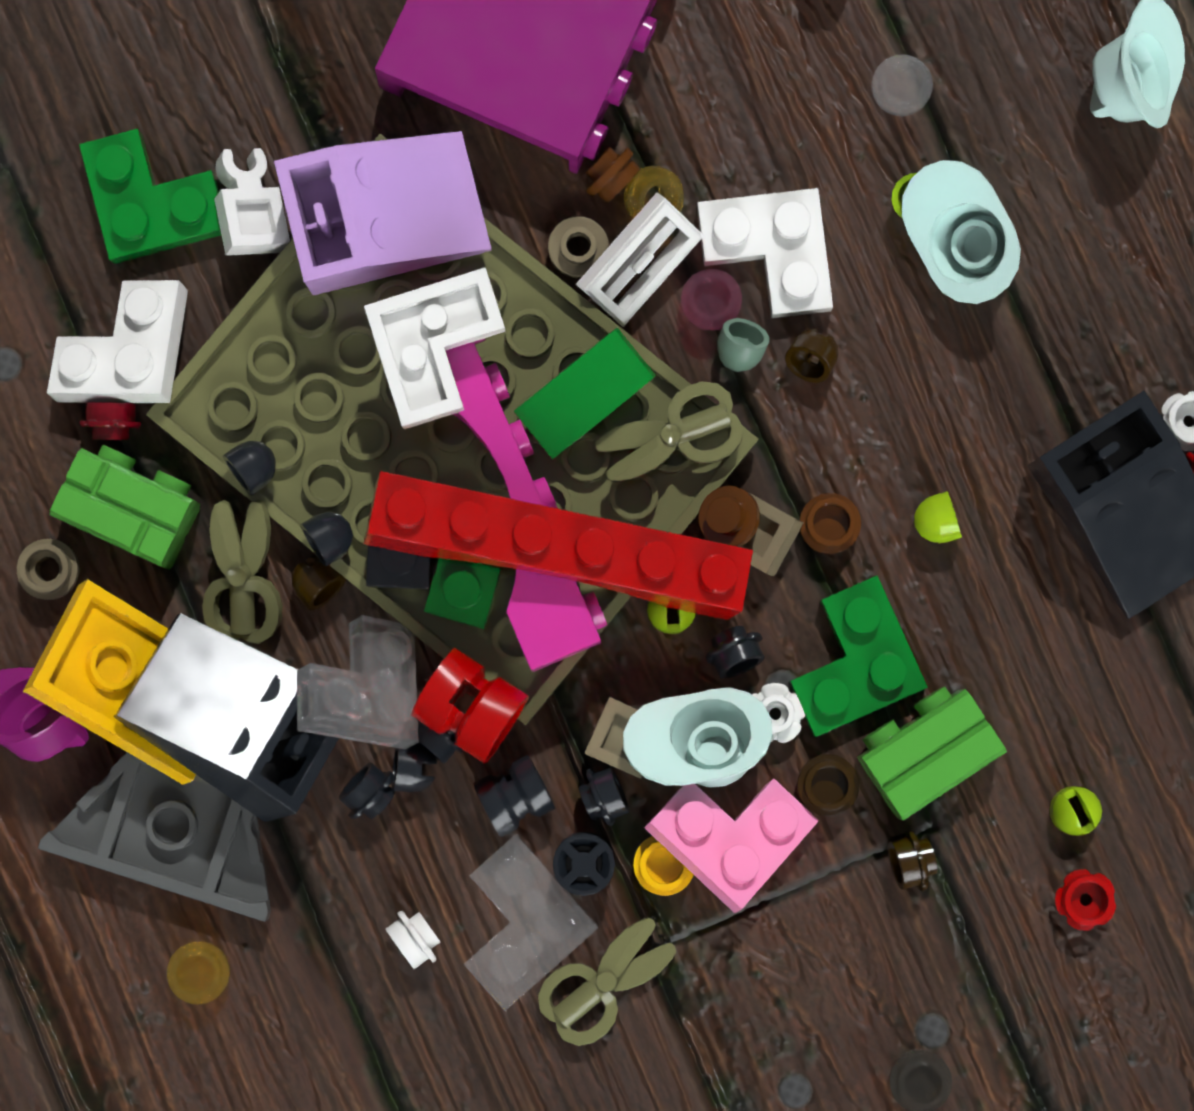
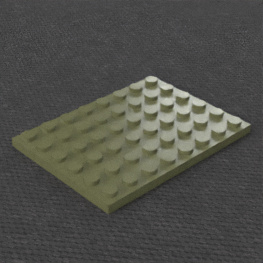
M379 134L374 141L388 139H386L383 135ZM484 218L492 251L314 296L304 283L292 238L174 380L170 403H155L146 415L250 501H265L269 516L310 550L312 548L306 540L300 524L315 515L325 512L342 515L351 525L353 538L347 553L330 564V566L442 658H445L449 652L456 648L485 667V678L491 681L501 677L529 695V699L518 717L519 721L527 725L588 649L537 671H531L507 615V608L515 584L516 569L489 565L501 569L502 572L485 630L423 612L430 590L368 588L366 586L368 545L363 543L375 485L380 471L510 498L506 482L490 452L469 427L453 414L405 430L403 429L364 306L486 267L506 332L485 338L486 341L475 346L484 367L494 363L498 366L510 395L509 398L500 401L509 424L520 420L514 412L520 404L565 370L573 361L616 327L619 328L656 376L554 459L549 456L521 421L534 451L533 455L523 459L533 481L545 477L558 509L682 535L699 514L700 507L707 495L723 485L758 442L759 438L743 426L740 445L730 456L718 462L700 464L690 461L680 453L677 447L673 454L657 469L637 479L611 482L607 478V471L638 448L598 452L595 448V441L611 429L634 421L654 420L668 423V405L676 393L691 384L486 218ZM705 395L690 399L682 406L680 416L684 418L716 406V404ZM725 428L691 441L690 444L695 449L712 450L725 442L728 438L729 429ZM247 441L264 443L272 450L276 459L275 474L272 480L252 496L240 485L223 459L225 453ZM432 558L431 584L439 558ZM576 581L582 595L594 591L608 625L631 598V595ZM607 626L597 630L599 636Z

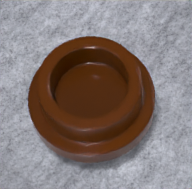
M611 147L607 148L586 170L585 174L592 182L585 191L591 197L598 194L606 203L611 201L640 170V167L631 159L634 153L628 147H625L618 154Z
M723 486L713 490L704 499L699 510V526L708 541L736 547L744 545L754 536L760 522V511L754 497L747 491L735 486Z
M824 493L812 498L803 508L799 519L803 522L800 529L803 540L813 550L823 554H837L845 551L856 541L861 529V518L857 507L847 497L837 493Z

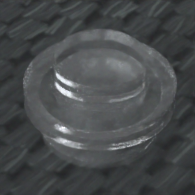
M895 55L884 60L877 67L871 83L872 95L878 106L885 112L895 116H908L921 110L928 102L933 88L932 76L927 66L921 60L910 55Z

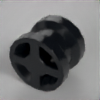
M586 831L573 833L562 840L555 851L553 860L554 875L561 887L571 894L580 896L596 894L604 889L612 879L615 867L613 850L607 841L596 833Z

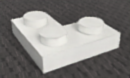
M818 188L697 203L699 230L704 235L701 239L704 266L764 259L771 318L832 311L833 301Z
M486 267L364 306L403 429L405 430L464 411L446 350L506 332Z
M179 280L122 281L113 337H57L47 394L56 402L170 403L188 290Z

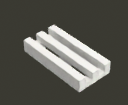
M656 193L576 285L617 323L624 327L704 235L665 197ZM676 228H678L680 230L678 235L670 242V244L663 250V252L655 259V261L647 268V270L640 276V278L624 294V296L617 302V304L614 303L612 300L618 295V293L626 286V284L633 278V276L636 273L640 274L644 270V268L654 258L653 254L656 252V250L664 243V241L672 234V232Z

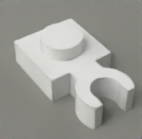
M254 148L247 158L249 171H242L234 164L231 149H224L217 159L216 173L221 183L229 189H221L214 200L225 255L281 253L290 242L279 187L262 188L261 178L267 169V160L261 148Z

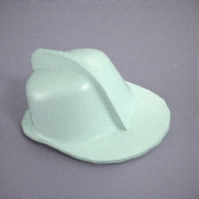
M1141 0L1132 13L1125 33L1099 49L1095 54L1092 62L1094 85L1090 103V111L1095 117L1111 116L1117 121L1126 123L1145 120L1150 126L1155 128H1161L1167 124L1171 105L1182 79L1185 65V48L1180 24L1173 10L1164 0Z
M942 160L924 166L910 179L903 194L902 218L907 233L932 280L942 293L957 302L978 304L995 299L1010 286L1019 269L1021 248L1015 227L992 185L979 170L964 162Z
M730 687L662 698L643 705L630 717L623 732V750L631 766L651 781L663 785L698 784L709 788L722 787L739 780L767 753L773 737L772 720L761 701L749 692Z

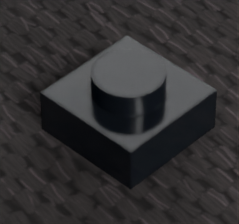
M368 545L366 586L368 588L430 590L432 558Z

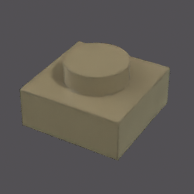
M751 494L759 507L760 522L754 536L740 547L753 550L751 560L753 567L768 575L775 576L803 522Z
M609 697L584 754L641 779L642 775L631 766L623 750L624 729L630 717L638 709Z

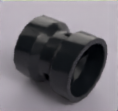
M529 755L511 763L509 775L505 776L503 774L499 777L488 775L473 783L476 793L500 837L518 829L520 820L526 818L525 815L530 812L533 816L541 817L556 809Z

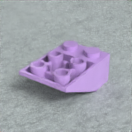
M462 131L336 145L274 161L303 280L313 296L492 251Z

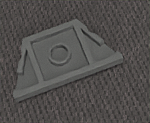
M128 752L110 769V773L97 786H93L76 803L77 806L59 825L40 840L38 846L40 850L266 922L271 913L258 817L198 775L195 776L192 782L182 785Z

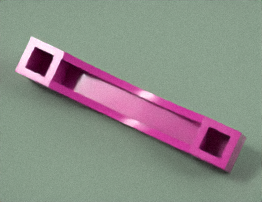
M486 339L446 350L464 407V411L453 415L466 424L490 452L506 482L510 498L558 509L545 477L533 481L523 459L533 455L534 451L521 421L517 420L509 424L500 405V401L509 398L510 395L497 364L494 363L484 367L475 345L486 341ZM516 569L515 584L507 608V615L532 672L601 643L597 630L608 626L594 591L582 595L576 581Z

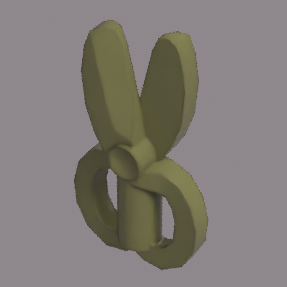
M702 381L691 384L676 393L668 405V423L654 420L634 421L617 426L601 435L595 441V448L598 452L638 448L613 465L607 471V478L611 482L637 479L657 469L673 454L677 447L680 453L688 460L700 464L718 462L730 456L740 445L743 433V426L740 420L731 412L733 402L730 392L718 383ZM708 395L714 396L719 401V404L684 418L680 416L682 406L692 398ZM725 428L729 429L728 438L725 442L712 450L695 449L690 444L691 441Z
M223 500L216 503L213 507L209 531L212 551L217 565L224 576L214 580L205 591L202 603L203 618L208 627L235 640L243 638L247 642L260 644L276 633L282 622L283 610L279 592L272 582L261 576H256L265 562L270 547L271 523L269 511L265 501L256 500L250 503L240 541L233 510L230 503ZM230 588L231 626L223 621L219 608L220 596L223 590ZM254 592L262 596L266 607L265 621L260 629L255 628Z
M646 917L625 928L608 946L601 958L597 972L584 963H568L555 969L544 980L538 994L540 1012L550 1021L556 1022L557 1031L563 1041L581 1046L594 1043L606 1035L615 1023L618 1012V1005L613 992L629 990L646 983L659 974L676 954V948L670 942L662 944L633 959L656 927L653 919ZM571 976H581L587 980L558 1005H553V992L563 980ZM603 1001L605 1012L598 1024L582 1032L571 1029V1025L599 1002Z

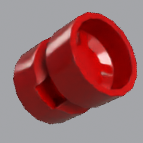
M454 648L440 663L427 682L412 709L411 716L438 734L451 730L455 733V745L485 764L494 755L514 726L529 699V695L501 677L491 681L487 680L483 665ZM467 693L476 698L464 714L456 706L463 695Z

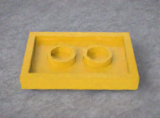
M84 581L78 585L23 691L182 785L194 780L195 773L114 718V715L168 628L92 581Z

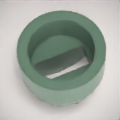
M741 318L729 319L723 324L717 339L719 358L726 368L733 371L750 370L757 366L763 358L769 344V336L761 326L752 321Z

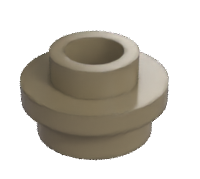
M571 217L560 222L552 231L548 242L551 262L559 272L572 278H582L609 247L604 229L597 222L586 217ZM577 236L584 237L589 241L590 249L585 255L574 256L567 250L569 240Z
M40 539L29 544L22 551L17 562V577L21 586L27 593L39 599L54 600L65 596L74 588L79 578L80 566L75 552L67 544L59 540ZM54 558L59 564V573L55 579L45 581L41 577L40 567L45 560Z

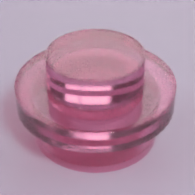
M706 269L694 274L684 285L681 295V306L685 317L694 326L708 331L720 330L727 320L736 318L742 304V294L738 283L726 272L716 269Z

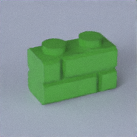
M103 444L98 455L81 448L77 452L66 475L65 483L62 484L52 504L49 515L170 570L200 510L201 504L187 497L191 485L159 470L153 481L131 471L136 462L135 459Z
M943 686L914 705L919 716L903 727L899 728L895 721L891 720L862 739L868 750L858 755L857 759L897 819L905 820L1007 752L1005 746L991 725L986 721L984 714L966 689L957 690L950 694L947 688Z

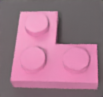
M773 778L735 820L723 811L696 784L682 785L644 828L734 913H737L744 908L819 820Z

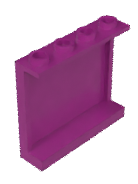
M407 0L375 67L378 86L399 97L402 96L405 89H408L568 159L569 171L577 174L584 158L586 157L594 161L603 145L608 126L601 124V121L609 104L619 107L627 93L633 73L625 69L634 50L644 53L649 45L658 19L650 16L657 0Z

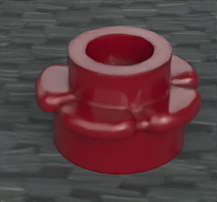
M86 402V421H80V426L92 427V439L129 440V428H139L141 422H136V403Z

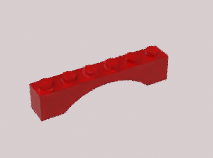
M380 471L376 481L363 543L422 557L475 562L555 576L621 592L667 608L725 620L732 618L743 610L753 554L751 549Z

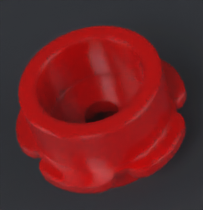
M1078 869L1064 877L1063 887L1058 888L1055 893V906L1060 915L1066 916L1069 926L1077 930L1089 931L1096 925H1105L1113 917L1116 909L1115 889L1105 875L1101 873L1093 875L1086 869ZM1083 894H1089L1091 897V902L1087 906H1083L1080 902V897Z

